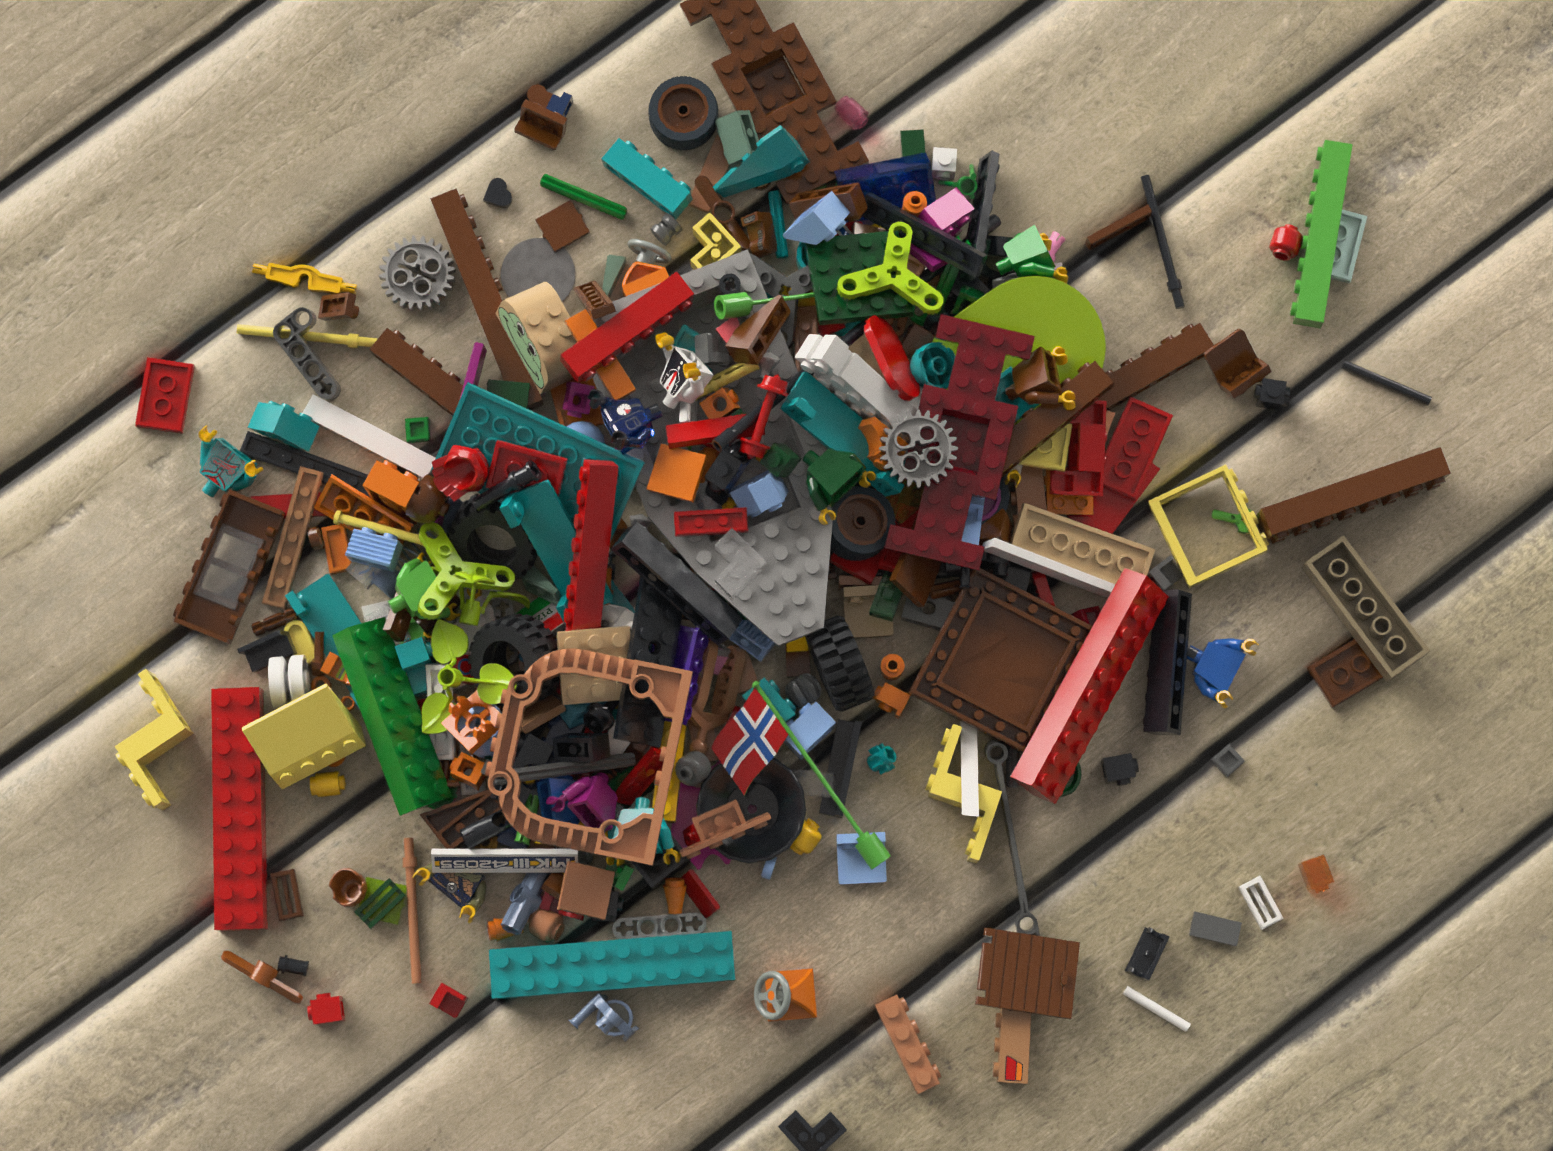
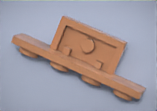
M735 799L692 818L700 841L679 850L681 857L693 858L701 854L700 850L709 846L710 849L722 845V840L728 837L736 839L746 834L744 830L754 827V830L766 826L768 824L767 820H770L771 816L766 812L745 821Z

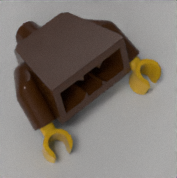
M1040 346L1034 352H1031L1029 361L1023 359L1012 369L1014 384L1005 389L1008 398L1013 401L1020 397L1030 405H1057L1058 402H1061L1065 409H1074L1076 407L1075 401H1073L1075 400V394L1072 391L1068 390L1059 395L1062 389L1057 365H1064L1068 362L1064 348L1057 346L1053 349V352H1050Z

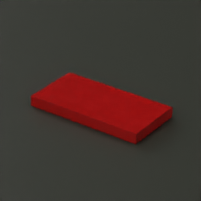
M1131 396L1129 397L1105 451L1104 488L1136 501L1172 420V414Z
M1152 463L1136 501L1103 487V496L1093 497V515H1067L1066 517L1113 534L1157 475L1160 468Z

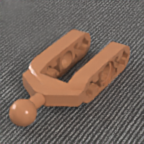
M709 640L707 648L704 649L702 658L703 668L697 679L699 687L696 695L693 696L691 704L692 715L690 720L698 728L697 737L690 744L691 752L699 751L705 755L708 751V744L706 742L708 730H712L727 722L728 715L734 709L746 656L744 649L732 645L727 647L731 652L718 674L711 713L703 712L709 695L718 655V646Z

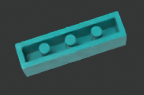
M618 138L601 158L604 167L676 220L693 200L690 192L691 188L683 181L678 183L674 180L672 173L666 168L662 167L660 169L654 165L655 161L647 154L641 155L637 152V147L630 141L624 142Z

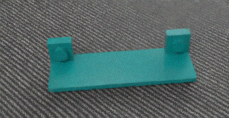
M807 371L802 372L780 409L827 449L832 448L836 451L854 453L866 466L867 472L873 471L876 474L875 480L870 481L867 477V481L876 490L881 492L882 495L890 496L900 493L904 484L898 483L899 476L896 475L891 478L892 469L881 471L867 458L869 454L868 442L864 434L858 429V426L864 419Z
M545 480L526 487L522 491L508 494L502 502L500 510L510 528L519 526L521 523L561 594L556 609L564 622V610L568 608L569 601L566 597V589L571 582L569 563L573 561L574 555L571 543L572 539L576 536V529L550 481ZM606 583L603 605L614 600V596Z
M326 574L296 594L292 590L285 595L314 639L315 632H324L325 656L327 657L329 652L339 656L332 635L347 627L361 624V621L331 576ZM345 685V686L347 687V689L349 690L351 697L353 698V700H354L355 703L357 704V701H356V698H355V696H354V693H353V690H352L351 686Z

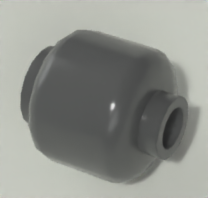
M699 751L687 753L678 760L675 766L678 779L687 786H695L709 776L711 771L709 759Z

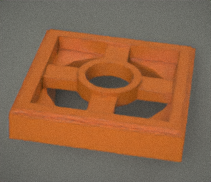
M477 690L468 698L457 696L458 703L456 705L453 703L449 704L448 711L450 715L441 722L471 754L499 730V728L495 727L497 715L500 712L493 705L483 702L478 696ZM475 706L485 708L480 714L472 715L469 712ZM463 716L466 719V727L459 732L457 724ZM488 716H491L490 721H489V720H485V719H486ZM476 718L481 719L479 727L470 728L472 720ZM470 733H473V736H474V737H467V736H468Z

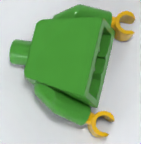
M420 553L417 558L405 563L396 578L395 590L398 596L387 601L394 614L406 608L411 617L417 616L420 619H425L418 612V604L435 580L436 575L430 567L431 561L422 560L425 555L424 553ZM432 602L425 603L424 605L429 611L437 610ZM452 603L445 607L440 616L434 620L447 619L448 621H453L459 617L460 613L455 614L452 609L457 607V604Z

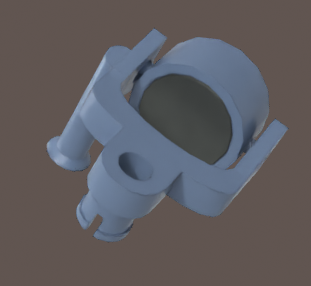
M599 992L569 1020L578 1029V1026L593 1011L599 1009L595 1024L606 1035L616 1037L624 1034L622 1039L626 1042L639 1029L636 1025L631 1028L634 1017L629 1005L616 999L605 1002L609 997Z

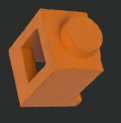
M885 682L883 687L878 685L873 699L879 703L878 707L888 713H891V711L896 712L894 717L899 719L911 695Z
M463 752L460 753L458 758L455 757L449 768L452 778L458 779L479 791L486 778L480 773L485 762ZM467 769L473 770L469 776L464 774Z

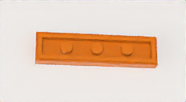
M586 309L565 320V324L577 342L598 328ZM617 358L608 367L604 368L602 366L596 370L598 377L615 403L636 391L635 386Z

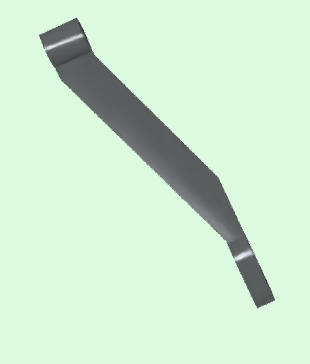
M990 740L984 747V753L987 759L994 763L998 790L1002 791L1000 800L1021 908L1020 914L1015 919L1016 932L1040 936L1037 919L1028 910L1002 763L1007 759L1008 751L1000 741ZM999 746L1002 748L1000 756H990V750L993 747ZM1025 917L1033 920V926L1028 930L1020 927V921Z

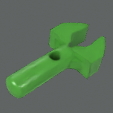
M1216 509L1212 511L1211 516L1213 519L1234 523L1238 527L1239 533H1248L1244 522L1241 521L1243 519L1240 514H1232Z

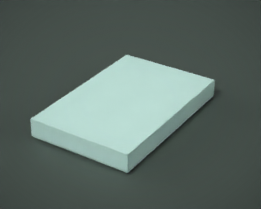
M1342 210L1331 279L1346 283L1351 282L1367 216Z

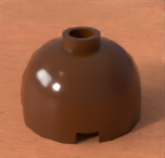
M429 474L425 475L419 482L418 487L420 488L416 494L413 493L406 509L407 517L420 523H432L440 515L445 517L450 508V504L447 503L449 496L446 497L442 491H439L433 481L434 477Z

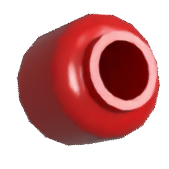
M1286 224L1275 229L1269 248L1275 258L1289 261L1297 257L1302 245L1303 236L1297 227Z

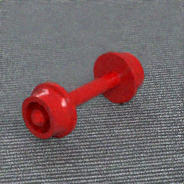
M779 374L774 375V377L764 375L762 382L757 384V387L767 390L752 438L749 440L739 437L741 441L739 451L746 453L749 460L754 458V456L763 459L765 452L770 450L769 446L760 443L776 394L788 397L786 392L788 382L780 380Z

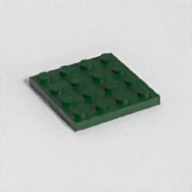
M888 231L834 236L828 242L822 240L817 245L804 243L819 325L866 321L873 315L882 319L913 317V305L892 289L867 296H859L851 300L840 297L837 291V284L842 276L883 264ZM895 231V232H894V235H895L896 237L900 238V237H899V232H898V231ZM891 271V278H895L896 272ZM850 282L843 285V288L847 291L856 289L853 283L850 284Z

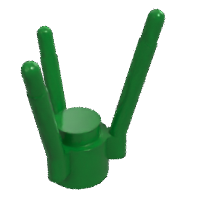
M969 165V176H963L957 182L939 180L938 184L957 187L963 195L968 196L967 200L971 203L977 190V182L975 180L977 175L975 174L974 165Z

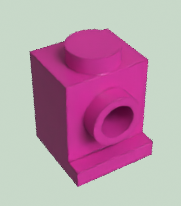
M567 382L562 409L568 410L567 415L581 418L582 414H589V403L591 400L587 397L590 391L594 389V386ZM574 396L579 397V403L576 405L573 403Z

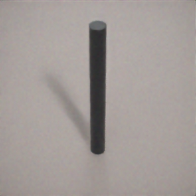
M1344 360L1341 369L1425 405H1429L1432 399L1431 396Z

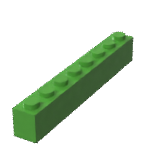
M1325 140L1322 147L1317 149L1315 160L1319 161V167L1314 169L1312 183H1316L1315 191L1310 192L1308 205H1312L1311 213H1307L1305 219V227L1309 228L1308 234L1303 235L1301 249H1305L1304 258H1299L1297 271L1301 272L1300 280L1296 279L1294 294H1297V300L1292 302L1290 316H1294L1293 324L1321 329L1324 323L1353 144Z

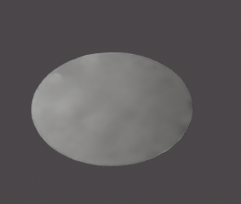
M543 238L527 239L515 245L506 255L501 267L502 286L509 298L540 283L547 282L557 292L561 301H563L571 292L575 281V267L570 254L565 248L554 252L547 239Z

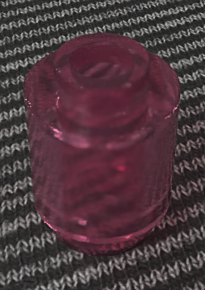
M845 95L834 107L837 115L853 130L863 128L869 120L867 117L869 112L853 97L849 98Z

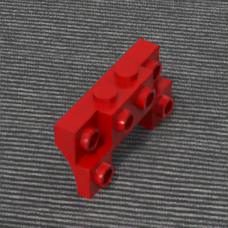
M1097 400L1069 423L1072 424L1068 448L1067 471L1050 470V494L1103 496L1104 467L1106 465L1107 401Z

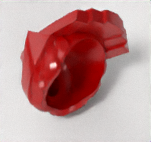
M453 445L447 455L432 461L433 481L436 487L453 501L458 500L468 492H479L486 481L490 469L487 459L478 448L472 449L460 445Z

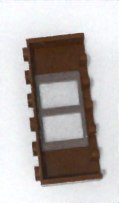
M229 489L228 493H225L221 498L219 506L222 508L219 515H215L211 522V534L202 543L201 550L203 553L200 560L197 559L192 567V573L194 574L191 581H187L182 592L184 598L181 604H177L173 616L175 617L174 622L231 645L286 513Z

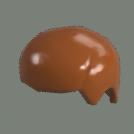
M351 868L338 870L333 874L329 882V887L333 891V899L344 907H354L365 899L368 888L367 882L363 875Z

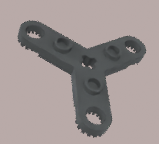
M750 254L765 292L773 296V298L777 295H782L784 286L791 287L789 296L813 291L808 265L789 276H785L757 256ZM798 299L785 301L791 313L782 325L781 332H786L788 335L786 342L788 349L795 343Z

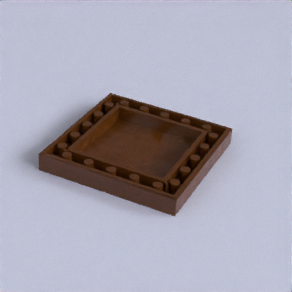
M981 568L979 571L971 569L970 587L972 589H961L908 694L1023 753L1092 626Z

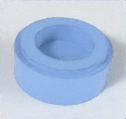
M777 857L765 862L761 874L762 878L771 879Z

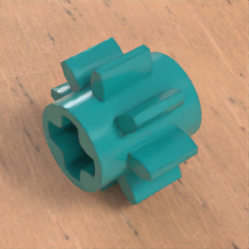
M881 743L868 750L871 755L867 757V764L872 771H879L880 775L895 768L893 763L897 757L893 748L884 746Z

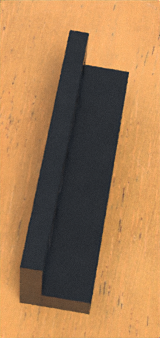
M838 719L826 781L845 806L862 722L855 720L854 723ZM824 786L819 814L842 818L843 812Z

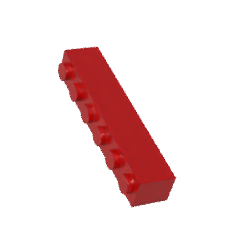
M676 271L563 352L560 356L561 363L577 383L582 380L587 382L596 375L597 369L602 366L606 368L616 360L615 357L621 352L626 354L632 350L636 341L641 338L645 340L654 333L653 329L660 324L662 326L668 324L674 318L673 315L678 311L684 312L689 309L693 304V291Z

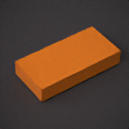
M341 524L322 527V536L330 574L354 570L353 562L345 556L349 543L346 528Z

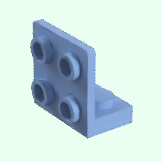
M875 832L885 846V832ZM858 833L836 835L838 881L840 885L883 883L887 881L886 860L871 870L855 847L858 844L856 840L859 837Z

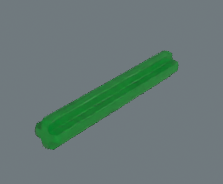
M544 174L541 178L540 186L620 220H623L627 214L625 206L548 174Z

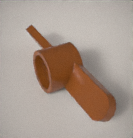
M226 950L222 953L221 959L225 963L292 1002L301 1003L303 996L299 992L275 979L279 971L261 960H258L256 965H253L231 951Z

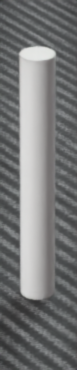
M1129 986L1123 992V995L1181 1030L1186 1032L1190 1027L1189 1022Z

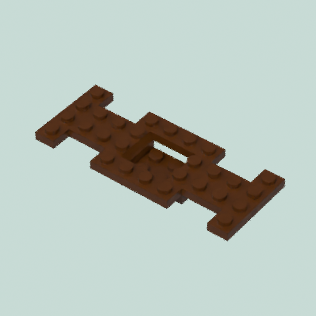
M686 0L680 3V8L690 27L709 17L713 19L731 54L711 63L712 68L736 111L750 110L758 139L760 140L781 125L797 140L810 162L805 165L803 170L776 182V187L786 205L798 193L818 190L869 164V159L859 141L837 151L819 118V112L837 104V101L794 22L773 32L756 0ZM784 56H785V58H786L788 64L790 65V67H791V69H792L794 75L796 76V78H797V80H798L800 86L802 87V89H803L805 95L803 94V92H802V90L800 89V87H799V85H798L796 79L794 78V76H793V74H792L790 68L788 67V65H787V63H786V61H785V59H784Z

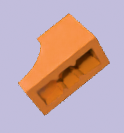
M874 416L862 420L858 429L864 434L868 442L869 454L867 458L873 462L877 469L888 471L884 470L888 461H880V457L885 455V452L879 451V447L886 445L880 441V438L888 437L884 432V429L888 427ZM897 437V442L900 446L909 445L901 437ZM900 451L897 455L902 456L906 451Z

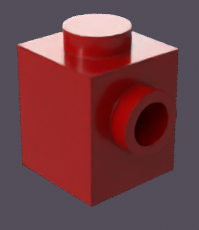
M331 993L317 994L316 999L310 1000L311 1006H307L309 1021L313 1020V1025L345 1021L342 996L331 997Z

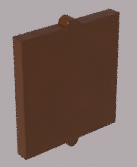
M571 200L535 219L543 233V239H547L554 252L590 233L582 220V214L578 213Z

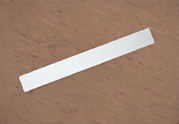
M960 721V726L962 727V815L979 817L977 730Z

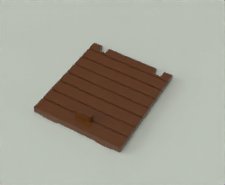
M984 928L983 936L992 937L991 943H982L977 990L985 991V997L976 996L975 1005L1071 1020L1080 942Z

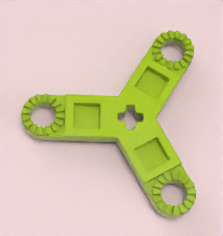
M896 222L890 226L882 265L844 275L837 284V291L840 297L847 298L848 300L892 289L928 315L937 314L943 305V296L907 269L912 229L904 222ZM902 230V232L906 233V237L898 238L894 235V232ZM891 271L896 272L895 278H891ZM850 282V284L853 283L856 289L847 291L843 288V285ZM931 297V299H936L937 304L929 306L925 303V300Z
M432 522L422 525L419 532L420 542L423 543L427 554L439 572L418 604V612L425 619L434 620L438 618L460 587L472 588V584L468 580L455 577V574L450 575L451 570L454 572H466L471 575H481L495 581V585L477 582L476 589L507 591L511 588L515 575L510 568L499 565L464 562L439 524ZM427 530L434 531V533L436 532L437 538H429L427 537L425 532H427ZM496 575H505L508 582L498 581ZM432 602L437 610L429 611L424 605L425 603Z

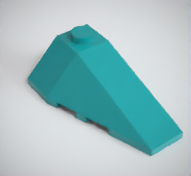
M779 125L756 143L758 148L751 155L746 153L742 157L743 163L739 167L731 168L713 188L725 198L798 173L810 161L797 140Z

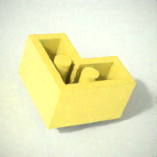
M711 213L707 214L692 227L693 235L704 246L690 260L693 270L741 252L739 243Z

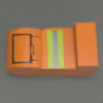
M329 652L320 671L347 686H351L341 658Z

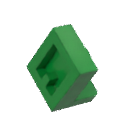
M614 859V864H607L604 870L615 872L612 885L623 891L634 869L624 863L621 866H617V860Z

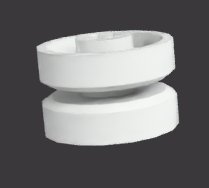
M292 655L289 664H287L283 656L271 657L269 659V690L274 710L290 703V700L293 701L310 692V675L305 655Z

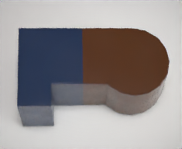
M533 85L527 92L529 101L536 102L550 111L558 112L564 117L567 116L573 104L572 95L563 92L562 96L559 97L548 92L542 85Z

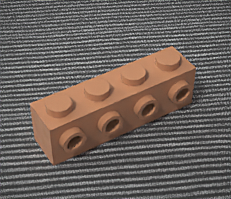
M895 995L874 1005L916 1094L940 1084L938 1078L942 1076L936 1064L931 1065L927 1058L931 1053L925 1041L920 1043L916 1035L920 1031L915 1020L910 1021L906 1014L909 1008L903 997L899 999L898 995Z

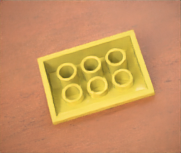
M327 683L242 727L243 733L269 775L282 790L366 746L362 726Z

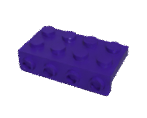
M680 625L674 668L693 671L682 725L687 726V721L692 715L691 704L693 696L697 693V679L703 668L702 658L704 649L708 646L709 638L700 628ZM652 644L651 652L655 650L654 644ZM665 718V721L672 723V719Z

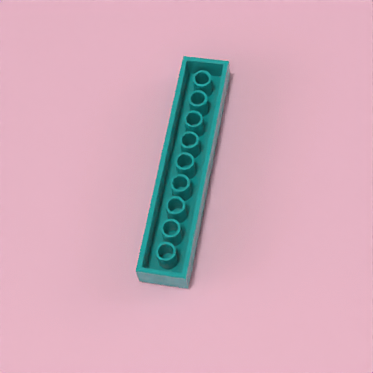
M732 931L489 950L492 999L736 981Z

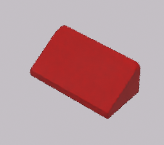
M690 869L681 877L685 879V884H687L686 893L707 919L720 910V905L694 870Z

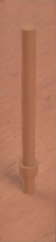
M404 838L405 857L402 858L403 868L406 871L412 984L421 983L416 876L413 878L415 867H417V857H414L413 838Z

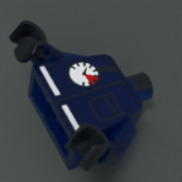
M592 389L587 397L591 400L589 403L591 408L597 409L600 405L604 424L612 436L610 442L616 443L615 447L620 450L622 455L632 449H642L655 434L652 421L663 417L658 404L644 409L638 398L630 400L603 397V393L597 389Z

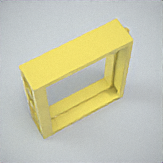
M1227 465L1221 466L1148 501L1150 510L1189 589L1267 553L1268 550L1266 547L1269 545L1264 532L1259 533L1256 527L1259 521L1254 511L1249 512L1246 503L1249 502L1243 489L1238 490L1235 484L1238 478L1233 469H1228ZM1222 477L1256 549L1195 576L1161 505Z

